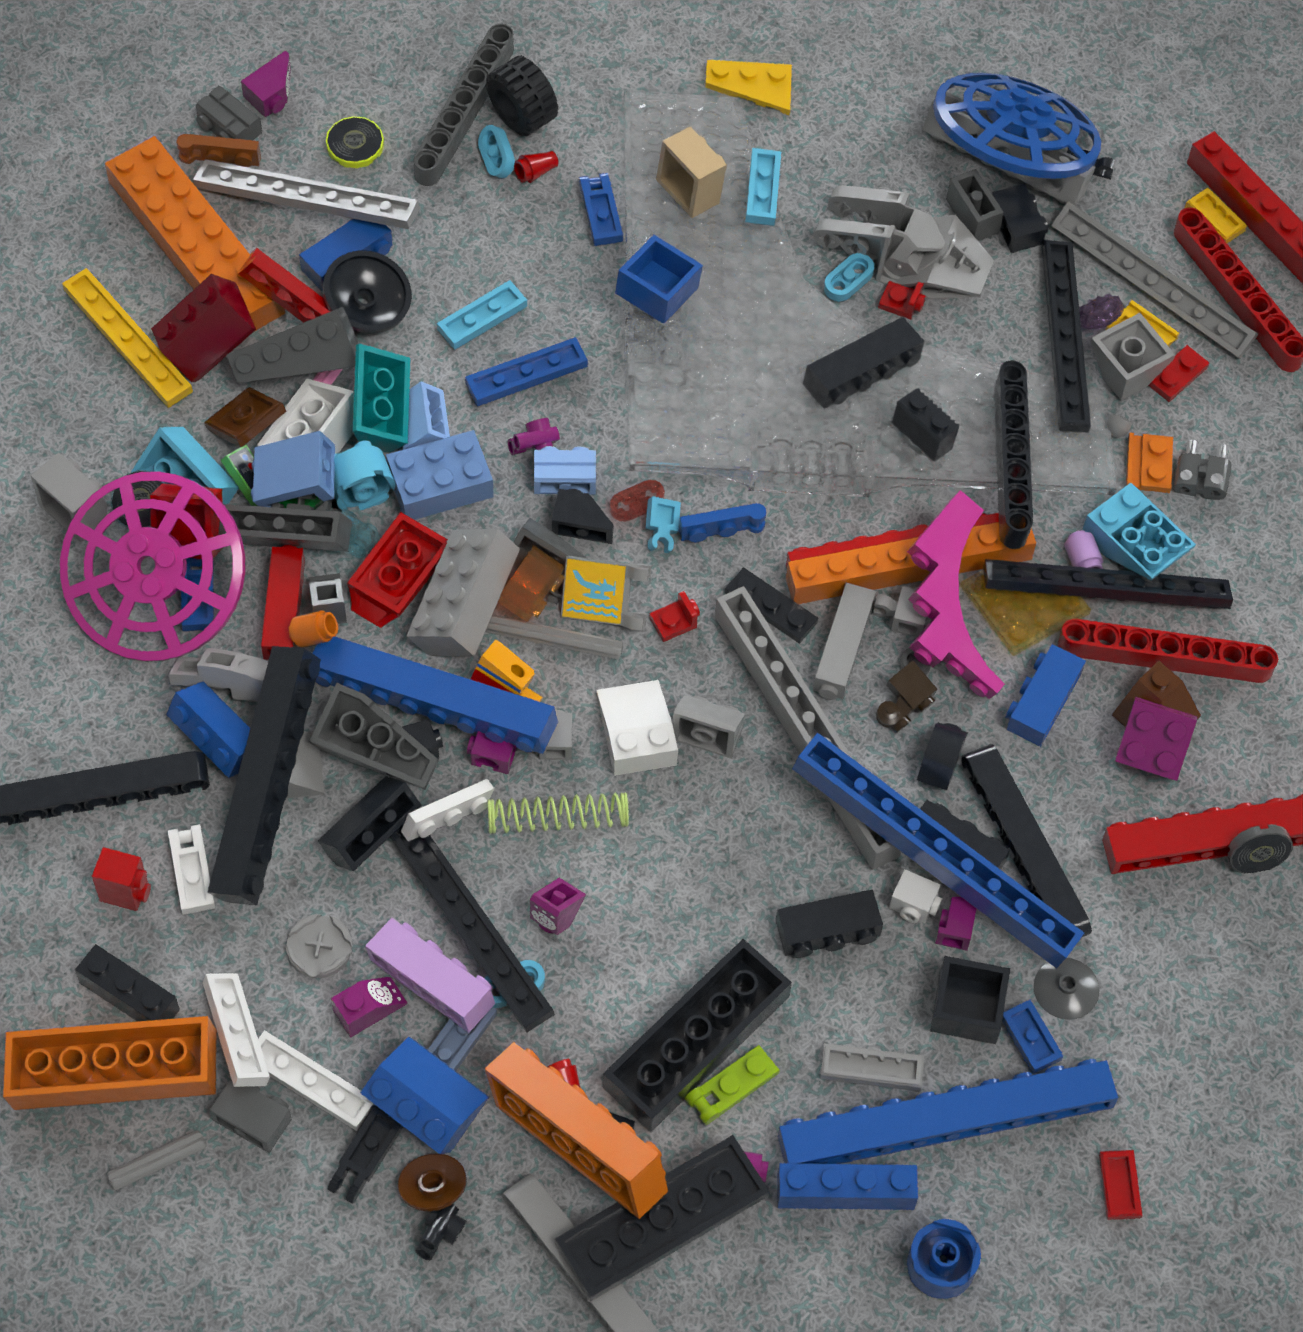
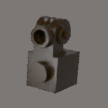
M913 660L888 680L886 686L897 698V703L895 704L892 701L881 703L876 712V719L882 726L891 727L898 733L912 721L908 717L917 709L922 713L936 701L932 697L937 691L936 686Z

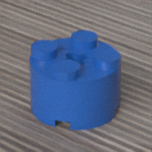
M950 1219L933 1221V1223L926 1225L916 1233L909 1250L907 1270L911 1282L921 1292L933 1298L948 1299L959 1296L970 1286L980 1264L981 1250L971 1231L964 1224ZM940 1255L947 1257V1263L940 1261Z

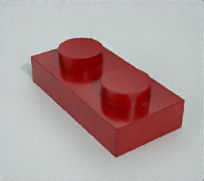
M1186 345L1148 386L1165 400L1171 402L1209 367L1210 363Z

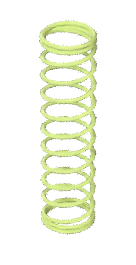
M615 792L611 800V813L614 810L616 797L621 826L627 827L629 825L627 793H621L619 800V796ZM601 793L598 802V813H600L601 811V803L603 798L608 826L611 828L613 822L612 819L610 821L607 800L605 795ZM576 794L573 799L572 814L574 815L577 799L582 828L585 829L587 823L586 820L584 822L580 798ZM588 794L585 803V813L587 814L590 798L595 827L598 829L600 822L599 820L597 822L593 797L591 794ZM563 795L560 799L559 814L561 816L564 800L568 825L572 830L574 823L573 821L571 823L568 802ZM537 796L534 801L533 815L535 818L538 803L543 830L547 831L548 824L546 823L545 825L541 800ZM549 796L546 814L548 817L551 802L556 829L559 831L561 823L559 822L558 824L554 799L552 796ZM524 797L521 803L520 815L522 818L525 804L529 827L533 832L535 824L532 825L529 804ZM511 798L508 804L507 816L509 819L512 805L516 828L520 833L522 825L520 824L519 826L515 801ZM488 799L490 834L496 832L495 819L498 816V806L504 832H509V825L506 827L500 799L496 800L495 809L494 800Z

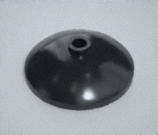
M359 250L343 254L330 265L323 280V297L329 311L344 307L353 330L358 332L381 333L394 328L404 319L411 305L412 291L406 274L393 260L377 252ZM359 299H365L368 303H361Z

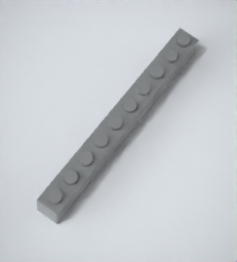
M742 586L717 598L715 608L716 620L799 753L801 754L818 732L852 758L746 588ZM827 796L872 870L901 856L900 850Z

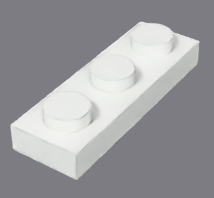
M485 779L408 813L401 832L408 841L419 836L425 838L431 835L437 828L446 824L447 826L456 824L466 815L471 813L479 814L488 807V799H490L494 787L488 779Z

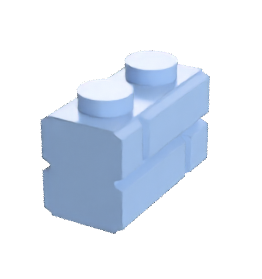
M552 446L544 447L541 450H534V494H558V489H577L583 493L595 495L596 450H589L586 447L558 450Z

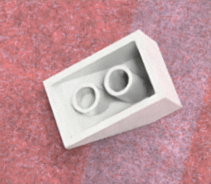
M659 680L596 690L614 776L677 766L678 747Z

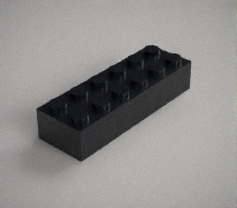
M742 939L603 1073L602 1087L648 1131L652 1132L685 1100L689 1092L698 1087L789 998L792 982L746 940Z

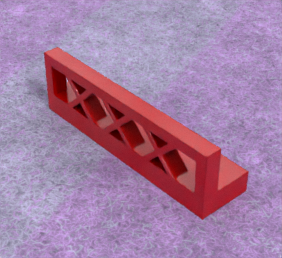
M258 248L251 252L238 273L303 323L330 312L322 296Z

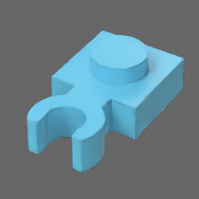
M654 496L648 499L645 529L654 530L653 536L648 540V549L650 551L657 548L658 540L664 544V553H669L673 550L674 541L670 534H675L679 531L681 502Z

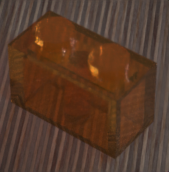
M533 545L503 588L498 603L526 622L529 621L532 615L538 618L547 605V602L543 600L549 590L555 593L565 579L561 575L564 566Z

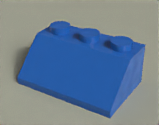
M408 1037L378 1066L360 1092V1094L439 1154L450 1153L489 1099V1096L411 1037Z

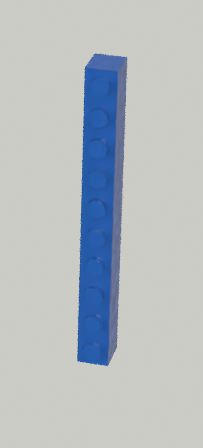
M818 732L798 756L792 770L1056 969L1084 935L1083 931Z
M1088 1059L1078 1063L1076 1067L1065 1069L1064 1066H1054L1045 1070V1073L1032 1075L1031 1072H1024L1015 1075L1011 1080L1002 1082L999 1079H989L977 1087L967 1088L966 1085H959L950 1088L947 1093L935 1095L934 1092H925L917 1095L915 1099L902 1101L899 1098L890 1099L878 1107L869 1108L868 1105H860L850 1109L848 1113L836 1115V1112H826L818 1115L816 1119L803 1121L801 1118L786 1121L783 1124L784 1126H779L778 1140L784 1163L842 1164L1112 1109L1118 1100V1094L1108 1061L1097 1062L1096 1059Z

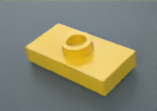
M1209 188L1186 201L1185 208L1192 207L1201 211L1226 243L1244 233L1247 225Z

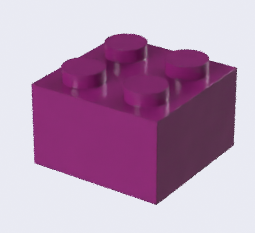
M1135 697L1115 761L1177 781L1197 723V716Z

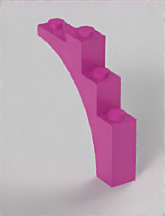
M959 490L907 551L912 556V561L918 567L930 571L908 600L913 603V608L918 614L931 619L930 623L909 648L914 651V656L919 662L924 665H930L932 668L943 660L946 663V668L953 675L964 678L970 684V689L980 697L986 696L990 699L1005 684L987 666L973 645L963 620L959 601L958 577L964 546L971 529L984 510Z

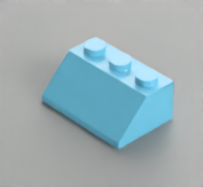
M159 427L131 473L143 471L176 474L195 481L203 487L222 489L223 504H229L239 489L235 481L184 427Z

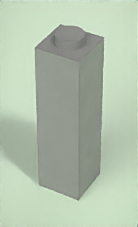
M847 582L845 584L814 681L813 691L818 692L823 698L830 700L836 699V697L844 699L874 605L875 590Z

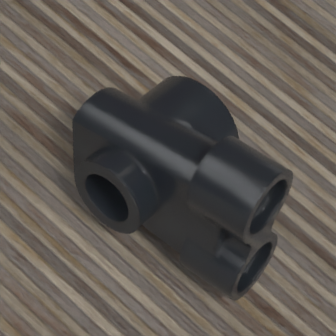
M451 1204L446 1208L430 1213L425 1222L428 1228L415 1250L418 1256L430 1261L434 1257L442 1239L452 1245L455 1243L458 1234L461 1233L467 1222L457 1215L459 1212L457 1206Z

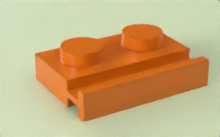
M1129 432L1126 486L1132 483L1139 490L1170 493L1172 485L1173 437L1151 434L1137 436Z

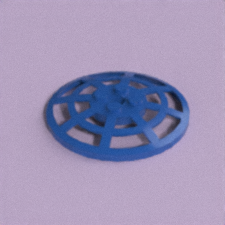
M968 73L948 79L940 86L934 98L933 110L935 118L949 138L973 156L1010 172L1048 179L1073 177L1088 171L1094 166L1101 151L1099 132L1092 121L1079 108L1051 90L1026 80L993 73ZM1005 85L1007 89L998 91L988 86ZM955 86L967 88L963 95V102L946 104L945 96L948 89ZM979 91L991 97L989 101H973V94ZM1027 91L1038 94V96L1029 94ZM1053 102L1065 114L1054 111L1053 108L1047 103ZM977 110H987L989 118L994 123L988 122ZM966 111L971 119L984 131L977 138H974L958 125L950 113ZM1056 120L1071 124V131L1068 135L1055 125ZM1080 128L1088 132L1093 142V147L1088 154L1075 142L1079 136ZM1051 133L1059 139L1054 141L1039 140V138H1044ZM994 137H997L1008 143L1029 148L1031 161L1005 154L991 148L987 144ZM1068 147L1078 158L1075 161L1065 163H1043L1042 150H1059Z

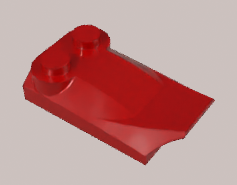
M400 512L347 582L351 596V611L379 628L400 617L435 572L436 565L442 556L448 539Z

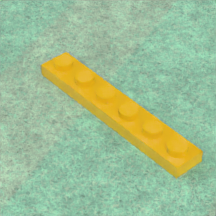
M87 268L62 283L63 289L168 408L193 393L192 385Z

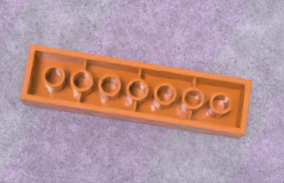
M155 136L105 162L110 185L193 290L210 274L236 282L256 330L285 314V309L238 274L250 256L249 252Z

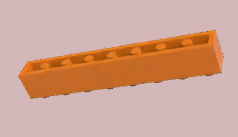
M999 522L973 527L962 552L959 574L983 569L985 559L1015 562L1032 560L1036 547L1032 528L1026 544L1019 549H1011L1000 541ZM919 537L790 561L787 565L786 581L791 599L797 604L839 597L843 594L846 582L876 590L923 581L930 571L918 567L912 561V556L907 553Z

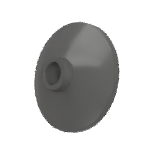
M1066 958L1057 969L1047 962L1039 969L1035 976V997L1040 1006L1054 1017L1066 1020L1081 1018L1095 1007L1099 999V983L1094 972L1087 965L1076 959ZM1066 980L1071 981L1074 987L1068 989L1063 986L1062 982Z

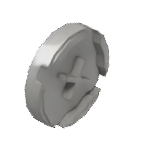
M313 914L299 920L291 928L288 934L286 953L291 965L300 974L311 978H326L338 973L348 963L352 954V938L347 927L338 918Z

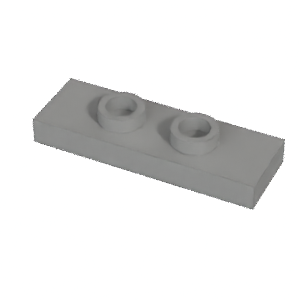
M824 1043L820 1079L921 1091L924 1056Z

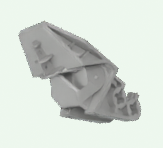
M845 185L834 188L829 198L827 209L834 211V215L841 218L855 212L864 220L863 222L836 219L820 220L814 231L813 238L823 247V250L829 251V248L833 249L841 245L849 255L855 253L868 255L873 260L874 267L878 268L875 281L884 284L892 281L911 289H915L919 281L924 283L922 294L926 295L928 299L980 297L994 264V259L956 215L933 218L930 213L909 206L910 193Z

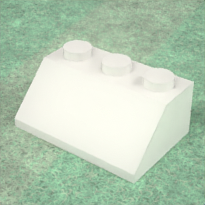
M306 379L286 405L285 409L287 412L274 421L257 446L321 431L335 444V453H339L353 434L354 391Z

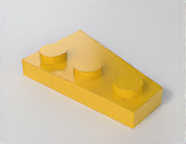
M707 60L705 88L735 98L741 97L756 102V105L768 106L780 110V113L790 115L792 65Z

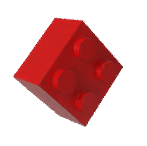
M162 483L150 494V499L173 503L182 487L175 484ZM204 487L223 503L222 489ZM193 494L184 510L198 521L207 538L218 536L220 519L202 498ZM150 509L151 527L158 529L167 512ZM178 518L170 534L178 540L181 546L197 542L190 528ZM220 548V549H217V550H213V551H212L213 558H214L223 548ZM200 554L190 558L202 559V555Z

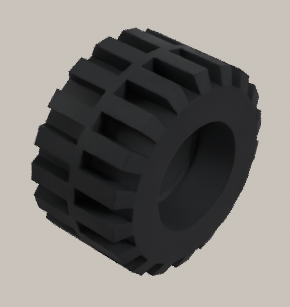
M521 55L515 56L487 75L486 87L492 105L506 125L517 134L528 136L555 119L558 115V103L554 90L544 73L530 59Z

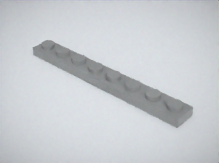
M206 159L193 179L198 189L404 229L410 228L420 210L419 202L415 199Z
M1068 201L1051 226L1238 358H1242L1258 336L1255 331Z

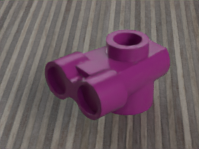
M541 418L526 423L527 432L514 434L513 438L508 439L507 444L511 455H515L534 448L535 450H541L547 446L554 447L553 443L560 440V435L556 426H550L548 418Z

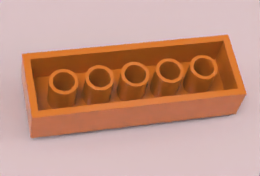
M208 1016L6 1032L3 1098L14 1110L214 1095L216 1094L217 1030Z
M513 1042L484 1068L497 1108L640 1219L668 1192L665 1179L666 1172L662 1166L660 1150L652 1142H644L637 1137L630 1125L625 1122L620 1124L612 1118L611 1113L604 1105L600 1103L596 1105L590 1101L586 1093L579 1086L569 1085L564 1081L557 1069L552 1066L547 1068L543 1065L529 1048L524 1050Z

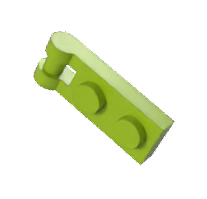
M758 1045L702 1086L696 1087L689 1092L685 1100L690 1107L695 1106L700 1113L699 1118L707 1126L778 1075L780 1070L762 1047ZM712 1094L718 1103L710 1105L705 1098Z

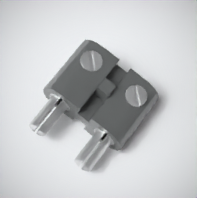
M1189 440L1186 453L1181 454L1178 458L1173 486L1174 492L1195 497L1196 493L1204 494L1203 498L1224 499L1227 495L1232 466L1231 461L1226 459L1228 446L1224 444L1223 447V444H1219L1216 456H1209V459H1201V454H1196L1198 442L1194 440L1192 446V440Z

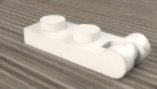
M193 825L191 829L179 832L178 828L168 830L182 914L215 909L214 897L207 893L210 875L201 825ZM190 842L194 844L192 847L181 848V844Z

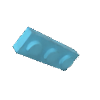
M752 148L745 222L775 225L781 161L780 151Z
M509 280L438 322L437 330L450 346L456 350L526 308L527 299Z

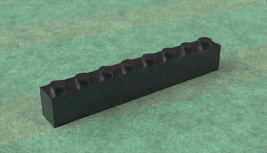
M272 646L207 893L225 902L257 906L260 894L264 888V878L268 863L272 857L275 835L280 826V816L284 801L288 795L289 781L296 764L300 739L304 734V724L308 708L312 703L315 681L320 672L321 659L305 648Z

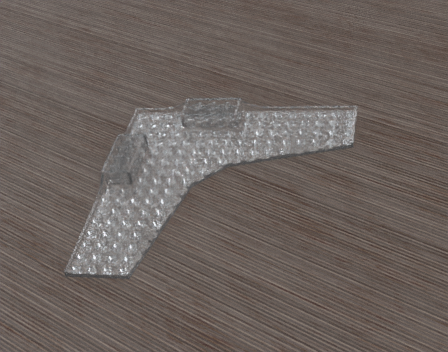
M624 90L625 263L653 235H656L703 265L699 288L665 324L624 299V365L628 406L629 471L712 476L742 484L748 487L750 492L870 497V494L911 486L998 489L994 386L1002 364L924 344L921 358L914 366H906L897 371L891 378L887 380L881 379L872 384L866 391H858L849 396L843 403L839 405L833 404L823 409L803 385L807 365L873 331L864 329L804 280L778 206L774 226L745 222L752 148H756L739 98ZM690 126L698 135H701L706 140L707 144L716 154L722 156L727 164L720 203L693 218L656 181L662 141ZM1026 370L1032 491L1115 495L1117 483L1111 431L1108 425L1109 413L1106 390L1087 385L1091 421L1089 433L1059 431L1054 377ZM916 388H919L920 392H924L925 396H929V400H933V404H937L938 408H942V412H946L947 416H951V420H955V424H959L953 449L937 461H933L891 423L895 407L897 406L896 403Z

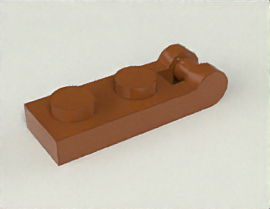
M182 134L177 138L179 159L185 164L193 163L195 160L204 161L206 159L243 167L260 166L261 152L259 141L194 134Z

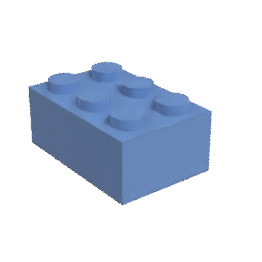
M474 430L386 454V461L396 483L394 492L402 513L414 520L494 497L493 479Z

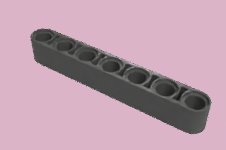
M495 24L488 30L413 159L415 180L419 184L432 186L440 180L489 96L486 87L487 75L508 62L513 55L514 33L507 24Z

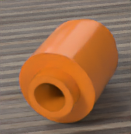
M322 610L294 617L289 627L291 640L300 648L328 642L338 633V623L335 616L331 612Z

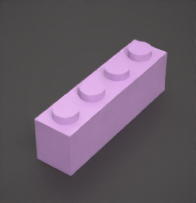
M391 918L365 945L369 958L373 963L468 1033L495 1005L491 992L492 986L486 979L479 975L476 978L467 972L468 970L462 962L456 958L451 960L443 955L442 950L437 944L431 940L425 942L419 938L416 930L407 923L401 925Z

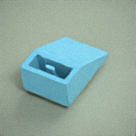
M1129 483L1089 513L1082 529L1093 534L1099 551L1105 557L1149 580L1154 579L1196 546L1184 532L1132 483Z

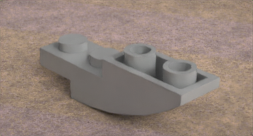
M207 648L201 658L179 657L169 672L170 685L190 687L204 681L209 687L215 689L230 688L233 699L255 702L259 699L268 662L239 652Z

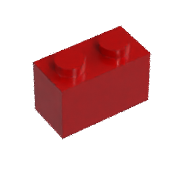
M105 847L102 848L92 874L99 901L137 911L141 902L146 903L151 890V884L148 883L147 871L144 870L141 857Z

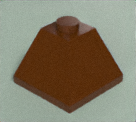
M1160 661L1135 683L1112 713V716L1126 727L1134 699L1138 697L1197 716V720L1201 717L1184 682Z

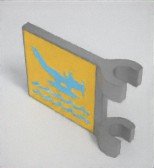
M566 556L561 618L619 625L632 630H643V627L646 626L647 613L628 612L631 579L647 582L648 578L651 577L652 565L643 563L628 564Z

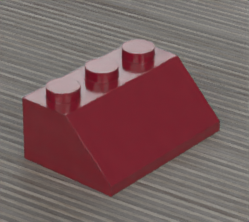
M210 274L151 329L160 351L191 382H196L256 330V327L237 283Z

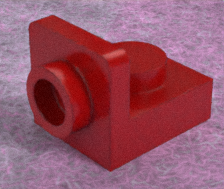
M889 281L880 299L878 308L911 320L915 311L921 312L926 300V295L922 294L924 283L918 281L915 289H911Z
M685 591L678 593L676 602L649 613V618L663 642L697 628V619L700 616L697 603L694 599L689 600Z

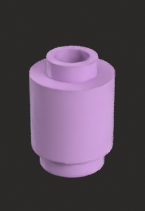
M1083 530L1070 534L1068 540L1064 543V547L1073 567L1103 569V558L1093 534Z

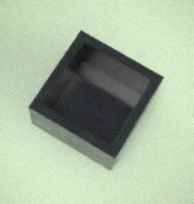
M944 956L939 974L930 1032L996 1044L1002 1026L1010 968Z

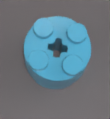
M360 441L351 449L342 453H335L334 497L341 510L349 512L347 507L359 506L361 511L382 504L389 498V490L391 488L393 491L395 490L396 483L382 450L372 446L370 441Z

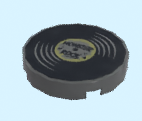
M1274 824L1268 825L1269 828L1260 829V826H1254L1241 832L1229 844L1230 851L1227 852V857L1230 865L1236 871L1244 874L1267 871L1279 866L1290 856L1293 850L1290 834L1284 827Z

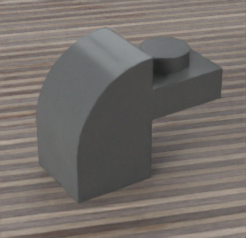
M340 573L309 577L313 612L321 610L331 612L338 624L347 623Z

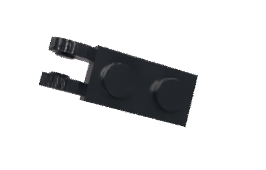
M374 1106L340 1159V1166L330 1180L327 1187L328 1190L335 1194L341 1188L348 1171L357 1175L346 1196V1200L353 1204L366 1185V1182H370L403 1129V1126L379 1107Z

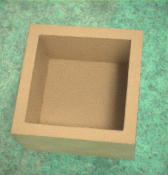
M690 126L662 141L656 181L693 218L720 203L727 164L722 156L716 154L707 144L706 140L701 135H698Z

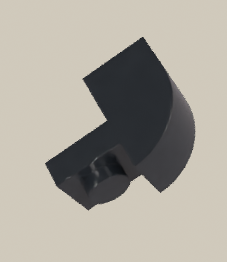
M936 723L916 780L947 790L968 732L962 731L960 727L951 723Z

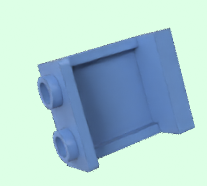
M316 431L255 447L254 460L252 462L254 483L251 489L253 502L261 507H272L271 504L313 493L322 501L334 499L335 444L321 431Z

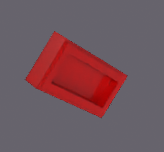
M1134 1150L1100 1152L1099 1159L1107 1220L1142 1218Z

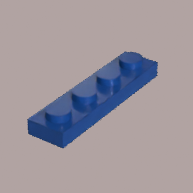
M574 337L465 377V383L478 407L588 367V359L577 338Z

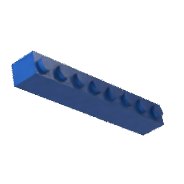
M332 637L328 642L317 644L312 653L321 659L320 672L315 681L321 686L329 687L331 685L335 687L336 683H339L365 694L379 705L390 704L399 707L407 714L414 715L417 713L427 716L438 724L448 723L457 726L466 733L471 734L480 731L485 733L486 737L494 742L502 743L505 741L515 745L524 752L535 751L543 754L558 724L554 706L342 638Z

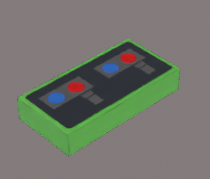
M244 445L226 455L220 461L250 505L258 506L253 502L251 496V489L254 483V473L252 470L254 455L247 445Z

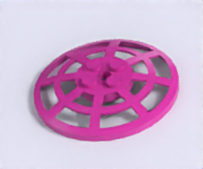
M139 472L126 475L106 484L92 494L72 519L63 540L60 556V580L63 595L71 614L80 628L93 641L108 651L125 658L141 661H165L182 657L212 640L226 625L235 611L245 578V552L242 537L235 520L225 505L212 492L197 482L176 474L164 472ZM139 481H162L176 484L182 488L173 503L156 499L135 501L132 483ZM120 488L123 505L107 514L96 526L95 530L80 522L85 513L99 499L110 491ZM193 494L202 498L214 510L224 526L225 534L207 538L198 521L184 510ZM158 509L167 513L157 529L142 527L138 510ZM125 515L129 528L128 533L123 535L118 542L103 535L112 522ZM178 518L190 528L197 542L181 546L178 540L170 534ZM76 534L88 541L84 556L85 580L70 586L68 580V555L72 538ZM230 546L232 552V577L228 594L224 598L208 590L213 574L212 551ZM99 547L111 554L109 561L110 571L94 576L93 559L95 549ZM201 554L202 574L198 585L185 578L187 569L186 559ZM150 556L155 561V569L152 573L146 575L141 570V562L144 558ZM114 583L117 590L124 596L117 613L106 604L98 589ZM178 589L193 596L182 610L170 617L165 600L173 596ZM89 593L98 609L108 619L113 621L107 638L97 633L86 622L76 606L75 598ZM202 601L220 610L215 619L201 633L190 641L183 644L180 643L174 626L190 617ZM135 602L152 604L157 621L138 622L128 618ZM124 628L139 632L162 631L168 649L139 651L128 649L118 644Z

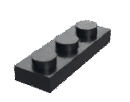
M744 567L725 588L724 593L727 594L744 586L765 620L799 644L818 623L819 618Z

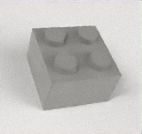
M59 452L31 475L39 506L66 530H68L79 508L92 494L102 488L95 478H87L73 459L67 460ZM103 497L85 513L80 521L93 530L107 515L106 508L108 506ZM74 534V537L78 541L83 542L85 540L80 536Z

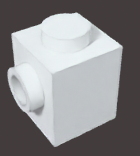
M904 869L892 895L889 908L899 912L900 916L908 922L917 923L920 921L926 923L929 914L936 916L943 898L938 897L941 885Z

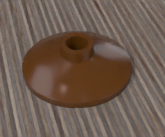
M423 1155L411 1161L402 1170L398 1179L399 1194L403 1201L414 1209L421 1211L440 1210L450 1206L461 1197L467 1184L466 1172L462 1164L449 1155Z

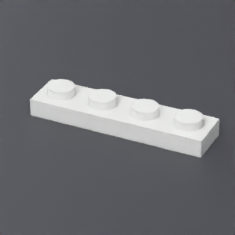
M238 973L206 974L202 983L233 1086H266L270 1076Z
M264 1030L258 1038L271 1078L355 1131L359 1130L372 1108L376 1106L360 1094L361 1090Z

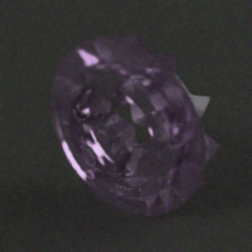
M1106 294L1104 297L1098 295L1096 299H1088L1086 305L1079 307L1081 327L1085 329H1100L1116 321L1124 310V305L1119 296Z

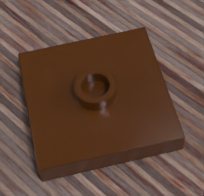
M248 387L207 419L204 424L211 433L241 448L287 411L283 403Z

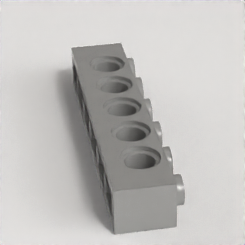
M946 92V104L963 102L962 99ZM933 100L922 130L929 133L936 140L945 141L955 146L962 153H969L949 138L939 126L934 115ZM977 110L988 122L994 123L989 118L987 112ZM966 111L950 113L958 125L974 138H977L984 131L971 119ZM994 137L987 144L993 149L1008 154L1004 149L1005 147L1011 153L1008 155L1031 160L1029 148L1008 143L997 137ZM1061 149L1042 150L1043 163H1065L1078 159ZM981 160V162L984 163L985 165L994 166V165H991V164H989V163H987V162ZM1092 166L1088 171L1080 175L1061 178L1062 180L1058 178H1036L1010 172L999 167L996 168L1004 171L1011 178L1020 179L1030 184L1036 191L1045 192L1055 197L1062 204L1066 205L1069 201L1076 205L1084 197L1096 167Z

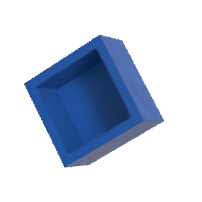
M653 235L619 269L615 293L665 324L699 288L703 265L661 238Z

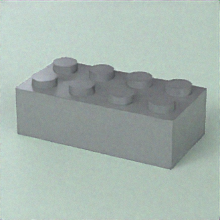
M499 529L453 530L406 637L431 656L474 657L520 548Z

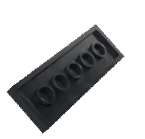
M734 1135L666 1173L665 1179L668 1192L640 1219L617 1202L555 1238V1244L590 1301L769 1196V1189Z

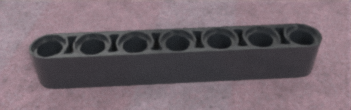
M1010 360L1000 366L994 386L999 537L1006 547L1019 549L1026 544L1033 524L1028 388L1026 368L1020 362Z
M989 744L962 755L963 768L967 767L972 776L969 779L977 794L982 795L986 803L984 807L992 822L996 821L1000 829L998 833L1006 848L1011 849L1015 857L1013 861L1021 876L1025 875L1029 886H1027L1029 891L1083 931L1084 935L1082 937L1091 934L1090 920L997 748L993 744Z
M190 751L0 785V824L8 822V825L28 822L29 818L34 817L45 819L62 816V812L73 811V813L94 810V807L105 805L106 808L126 804V801L138 799V802L159 798L158 795L170 793V796L190 793L191 789L196 788L206 790L210 786L206 757L202 752Z

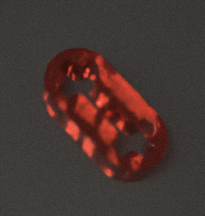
M646 480L618 492L610 501L611 515L618 521L626 522L646 514L648 499L651 498L646 496V491L650 490L651 493H656V497L664 498L665 490L663 485L656 480ZM623 502L624 505H629V510L618 509L619 503Z

